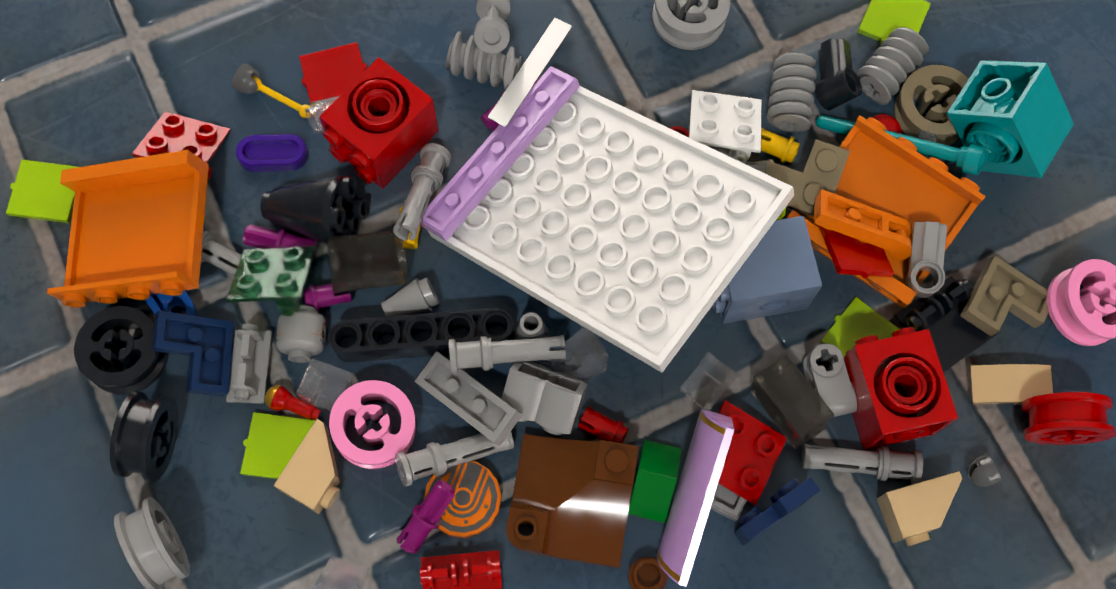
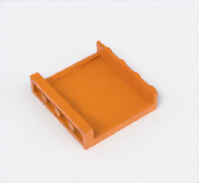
M859 115L854 127L839 146L849 150L850 153L835 194L909 221L911 224L910 240L912 239L914 222L929 221L947 225L946 251L973 211L986 196L979 192L980 187L970 179L965 177L959 179L949 173L948 166L934 157L927 159L918 153V148L911 141L903 137L896 139L885 132L887 128L880 121L872 117L865 119ZM792 210L787 218L804 216L812 248L832 261L817 224H814V217ZM884 249L894 271L891 277L869 276L865 279L861 275L853 276L904 309L917 294L905 284L910 257L904 260L894 259L890 256L889 251ZM922 270L916 273L918 285H922L929 272Z
M189 150L62 170L60 184L75 192L64 286L47 288V294L62 300V304L65 306L81 308L85 307L88 302L113 304L117 303L120 298L146 300L152 294L161 293L169 296H178L184 290L199 289L209 164Z

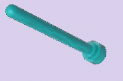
M820 115L816 119V126L818 128L848 135L855 125L854 122L826 115ZM885 131L896 139L903 137L911 141L918 148L917 152L920 154L955 162L956 166L962 168L964 173L978 176L983 168L987 147L970 144L969 147L962 146L960 149Z

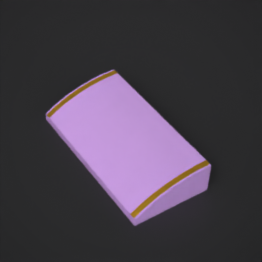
M702 408L656 555L661 569L673 581L685 587L689 580L734 433L731 417Z

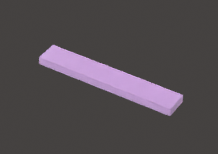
M550 66L530 89L507 126L503 127L499 124L427 206L420 226L447 241L580 87L578 80Z

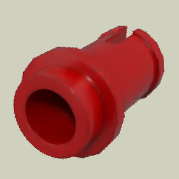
M591 406L585 410L578 424V428L584 429L604 441L623 443L629 431V428L624 426V421L616 422L594 410Z

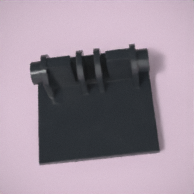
M952 276L944 281V285L936 293L926 298H918L894 315L904 328L914 327L915 332L929 329L943 372L998 334L997 332L990 336L960 316L967 300L970 298L973 286L967 279L960 281L955 280Z

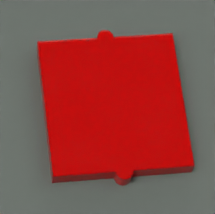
M357 42L299 56L304 75L301 82L307 88L312 108L333 103L368 68L367 64L362 62Z
M818 225L838 274L861 275L865 279L869 276L891 277L894 274L883 248L861 242L833 230H827Z

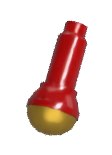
M282 385L270 387L265 395L266 405L274 411L288 410L307 419L314 420L319 419L322 412L315 405L294 397Z

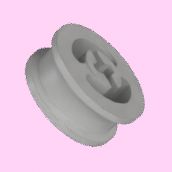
M655 0L652 22L658 35L668 44L684 50L702 49L714 43L721 36L729 14L730 0H699L698 6H695L696 0ZM684 12H685V13H686L685 21H682L683 15H684Z
M149 497L142 502V508L129 515L122 511L114 516L115 532L121 549L134 574L146 589H162L163 583L175 576L180 579L190 576L189 560L179 535L164 509L154 498Z

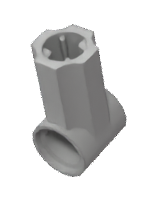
M925 221L913 223L912 254L909 260V270L905 278V284L917 293L915 296L919 298L933 295L944 285L945 272L943 266L947 225L939 222ZM924 270L932 275L934 279L932 288L926 289L918 285L916 281V273L918 271Z

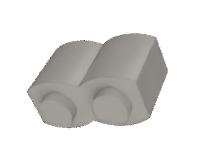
M514 362L509 370L501 399L523 414L518 420L519 422L535 421L548 433L554 435L570 434L576 424L588 384L571 375L553 372L535 362Z

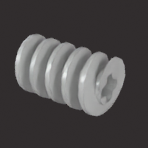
M901 27L893 30L889 38L883 41L881 47L873 53V56L866 61L865 66L857 72L864 95L879 105H887L891 101L892 96L899 92V86H903L906 79L923 63V55H927L930 52L925 39L910 28Z
M458 31L449 46L445 68L446 71L451 69L452 75L457 77L464 71V76L467 80H472L477 75L478 82L481 84L487 83L490 79L491 86L498 88L503 82L504 89L506 90L521 68L522 55L519 59L515 58V48L513 46L509 48L505 55L502 54V51L493 54L486 53L476 47L474 35H471L466 43H462V32Z
M785 53L774 61V72L771 80L773 84L770 88L771 97L768 102L769 109L767 112V120L773 127L796 133L805 132L810 129L811 122L807 118L811 117L813 112L810 105L813 104L814 97L811 93L815 90L816 85L813 81L817 77L816 70L812 68L816 65V60L811 56L802 53Z

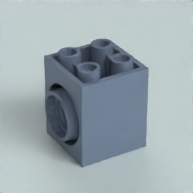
M804 216L776 220L712 305L714 313H720L722 324L805 310L809 307L821 289L822 282Z

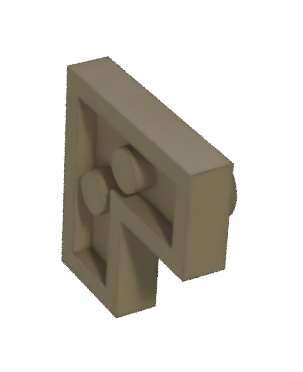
M815 139L804 172L768 161L764 173L793 187L794 197L786 208L814 217L816 196L821 189L835 194L850 151Z
M994 255L986 261L960 316L990 336L1000 331L1008 311L1033 328H1037L1044 323L1048 314V290Z

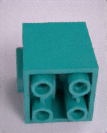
M981 60L947 112L964 146L969 147L970 144L987 147V154L981 171L1042 178L1074 125L1047 63Z

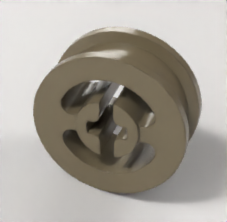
M929 65L914 71L904 82L893 108L894 118L899 122L902 134L948 146L958 141L960 137L947 112L969 78L962 72L944 65ZM947 96L948 99L946 100V102L944 103V105H943V107H942L941 104H942L943 100L945 99V97ZM913 100L917 101V108H915ZM928 107H930V110L924 118L922 115H924Z

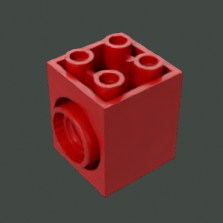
M380 57L319 116L324 129L322 135L330 144L328 150L332 156L342 164L346 161L356 168L355 173L365 183L370 185L374 182L381 189H384L439 131L433 98Z
M908 327L893 332L890 338L880 340L877 335L863 337L855 341L853 348L846 352L844 362L857 398V411L852 413L863 451L935 435L958 419L929 329L915 332L914 327Z

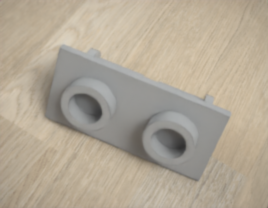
M242 324L241 330H234L227 403L265 404L272 331L257 330V326L254 324Z

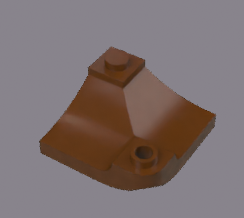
M523 434L514 491L506 526L507 537L511 545L522 552L619 569L639 446L604 440L581 441ZM523 523H529L534 528L533 533L529 536H522L518 532L519 526Z

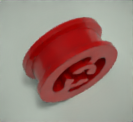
M1060 392L1034 396L1021 403L1022 411L1027 413L1029 418V427L1023 432L1024 439L1039 444L1077 445L1109 440L1116 435L1115 427L1108 424L1107 411L1113 407L1112 398L1109 396L1090 392Z

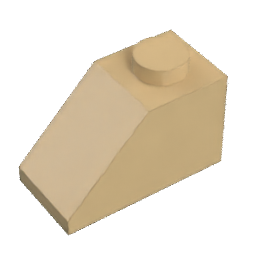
M316 419L273 486L315 513L320 514L323 508L329 509L338 497L340 489L337 486L340 479L329 430L322 421Z
M960 471L886 492L877 498L892 543L905 540L907 546H912L930 540L928 533L941 527L962 481Z

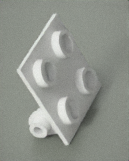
M692 90L689 138L707 146L728 148L731 158L745 164L746 160L750 158L751 152H761V99Z

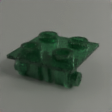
M315 246L244 250L226 299L227 303L275 300L279 312L283 316H292L300 308L299 299L302 298L305 291L308 274L310 273L316 250Z

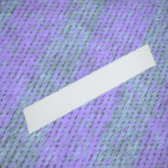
M557 18L553 19L488 118L503 127L507 126L571 29V25Z

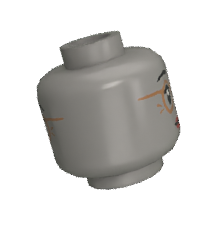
M304 305L289 307L288 312H284L278 318L277 349L281 353L288 355V360L291 362H310L311 357L317 356L324 351L326 319L318 314L314 307Z

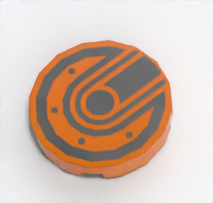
M469 461L447 468V471L442 476L436 477L434 474L426 485L424 500L436 482L440 480L447 482L455 488L454 498L441 515V524L437 529L448 536L465 539L478 535L492 526L500 512L502 497L498 481L488 468L478 462Z

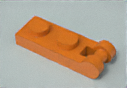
M823 189L816 196L814 224L822 226L827 230H833L850 236L861 242L886 249L894 259L904 260L911 256L912 242L909 239L911 237V224L909 221Z

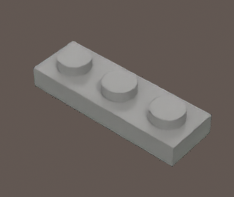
M437 351L414 381L499 446H501L523 415L464 370L458 369L457 373H451L450 360Z

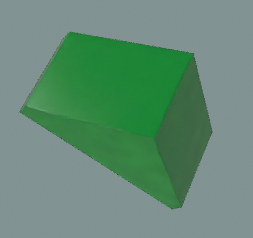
M644 439L628 515L665 523L677 481L681 448Z

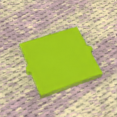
M871 0L857 33L880 41V45L889 38L890 33L896 28H910L919 33L931 3L924 0Z
M21 159L15 183L10 185L12 193L6 214L8 216L70 224L75 192L60 184L62 170L77 168V166Z
M855 297L841 316L837 315L834 318L835 324L820 342L836 346L844 358L846 352L853 348L855 341L871 335H877L879 340L890 338L893 332L900 329L859 298Z
M253 412L248 439L243 441L246 449L240 474L278 479L316 420Z

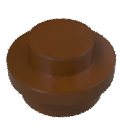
M645 556L633 562L628 572V582L632 589H664L667 583L668 576L654 557Z

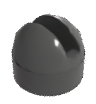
M987 453L975 458L967 468V475L976 486L988 487L1002 481L996 465Z

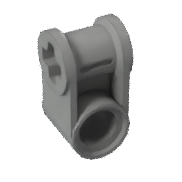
M831 344L816 346L812 352H809L804 357L802 362V371L808 387L809 400L814 416L817 420H824L856 412L857 398L849 380L841 351ZM820 359L821 362L827 361L829 367L818 366L816 360Z

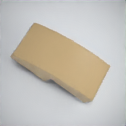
M998 364L971 366L974 405L1001 403L1021 405L1028 398L1053 393L1051 365Z

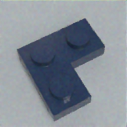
M159 310L155 314L151 351L190 356L186 393L225 397L228 394L234 322Z
M811 477L801 484L796 478L770 497L773 503L772 506L763 512L758 507H755L739 519L742 527L734 534L744 546L821 490Z

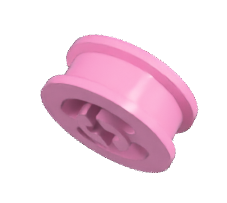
M1100 259L1086 260L1074 268L1059 273L1051 281L1047 291L1048 312L1056 328L1070 341L1082 346H1096L1109 339L1116 338V266L1112 263Z
M368 380L352 385L337 398L330 413L329 428L334 444L347 461L365 469H381L396 463L395 453L403 452L406 454L414 441L416 422L413 407L407 396L399 388L384 381ZM372 400L387 402L398 411L401 417L399 433L395 435L390 434L391 422L389 415L386 413L379 421L381 429L378 432L370 429L363 435V439L367 444H383V448L367 451L353 445L346 436L347 419L352 415L355 416V428L358 435L361 436L367 430L366 420L370 418L375 422L383 415L382 407L379 405L371 404L364 406L363 404Z

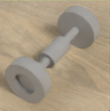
M477 0L476 11L481 20L475 26L474 41L477 47L486 53L501 52L507 47L510 39V30L504 21L510 13V0Z

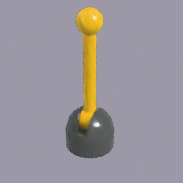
M242 64L234 74L232 88L239 92L254 94L259 90L297 110L302 118H309L312 115L313 110L309 105H300L263 85L261 74L250 65Z

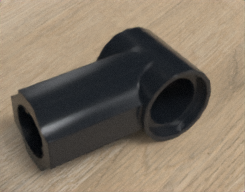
M830 38L821 43L819 51L821 81L815 84V94L821 106L830 111L862 94V86L859 77L852 69L850 44L843 38Z

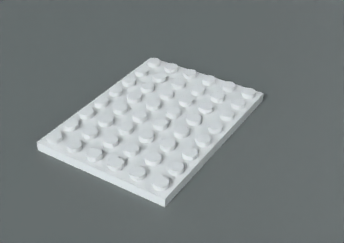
M580 86L447 241H444L430 231L428 232L432 238L662 373L794 197V189L778 179Z

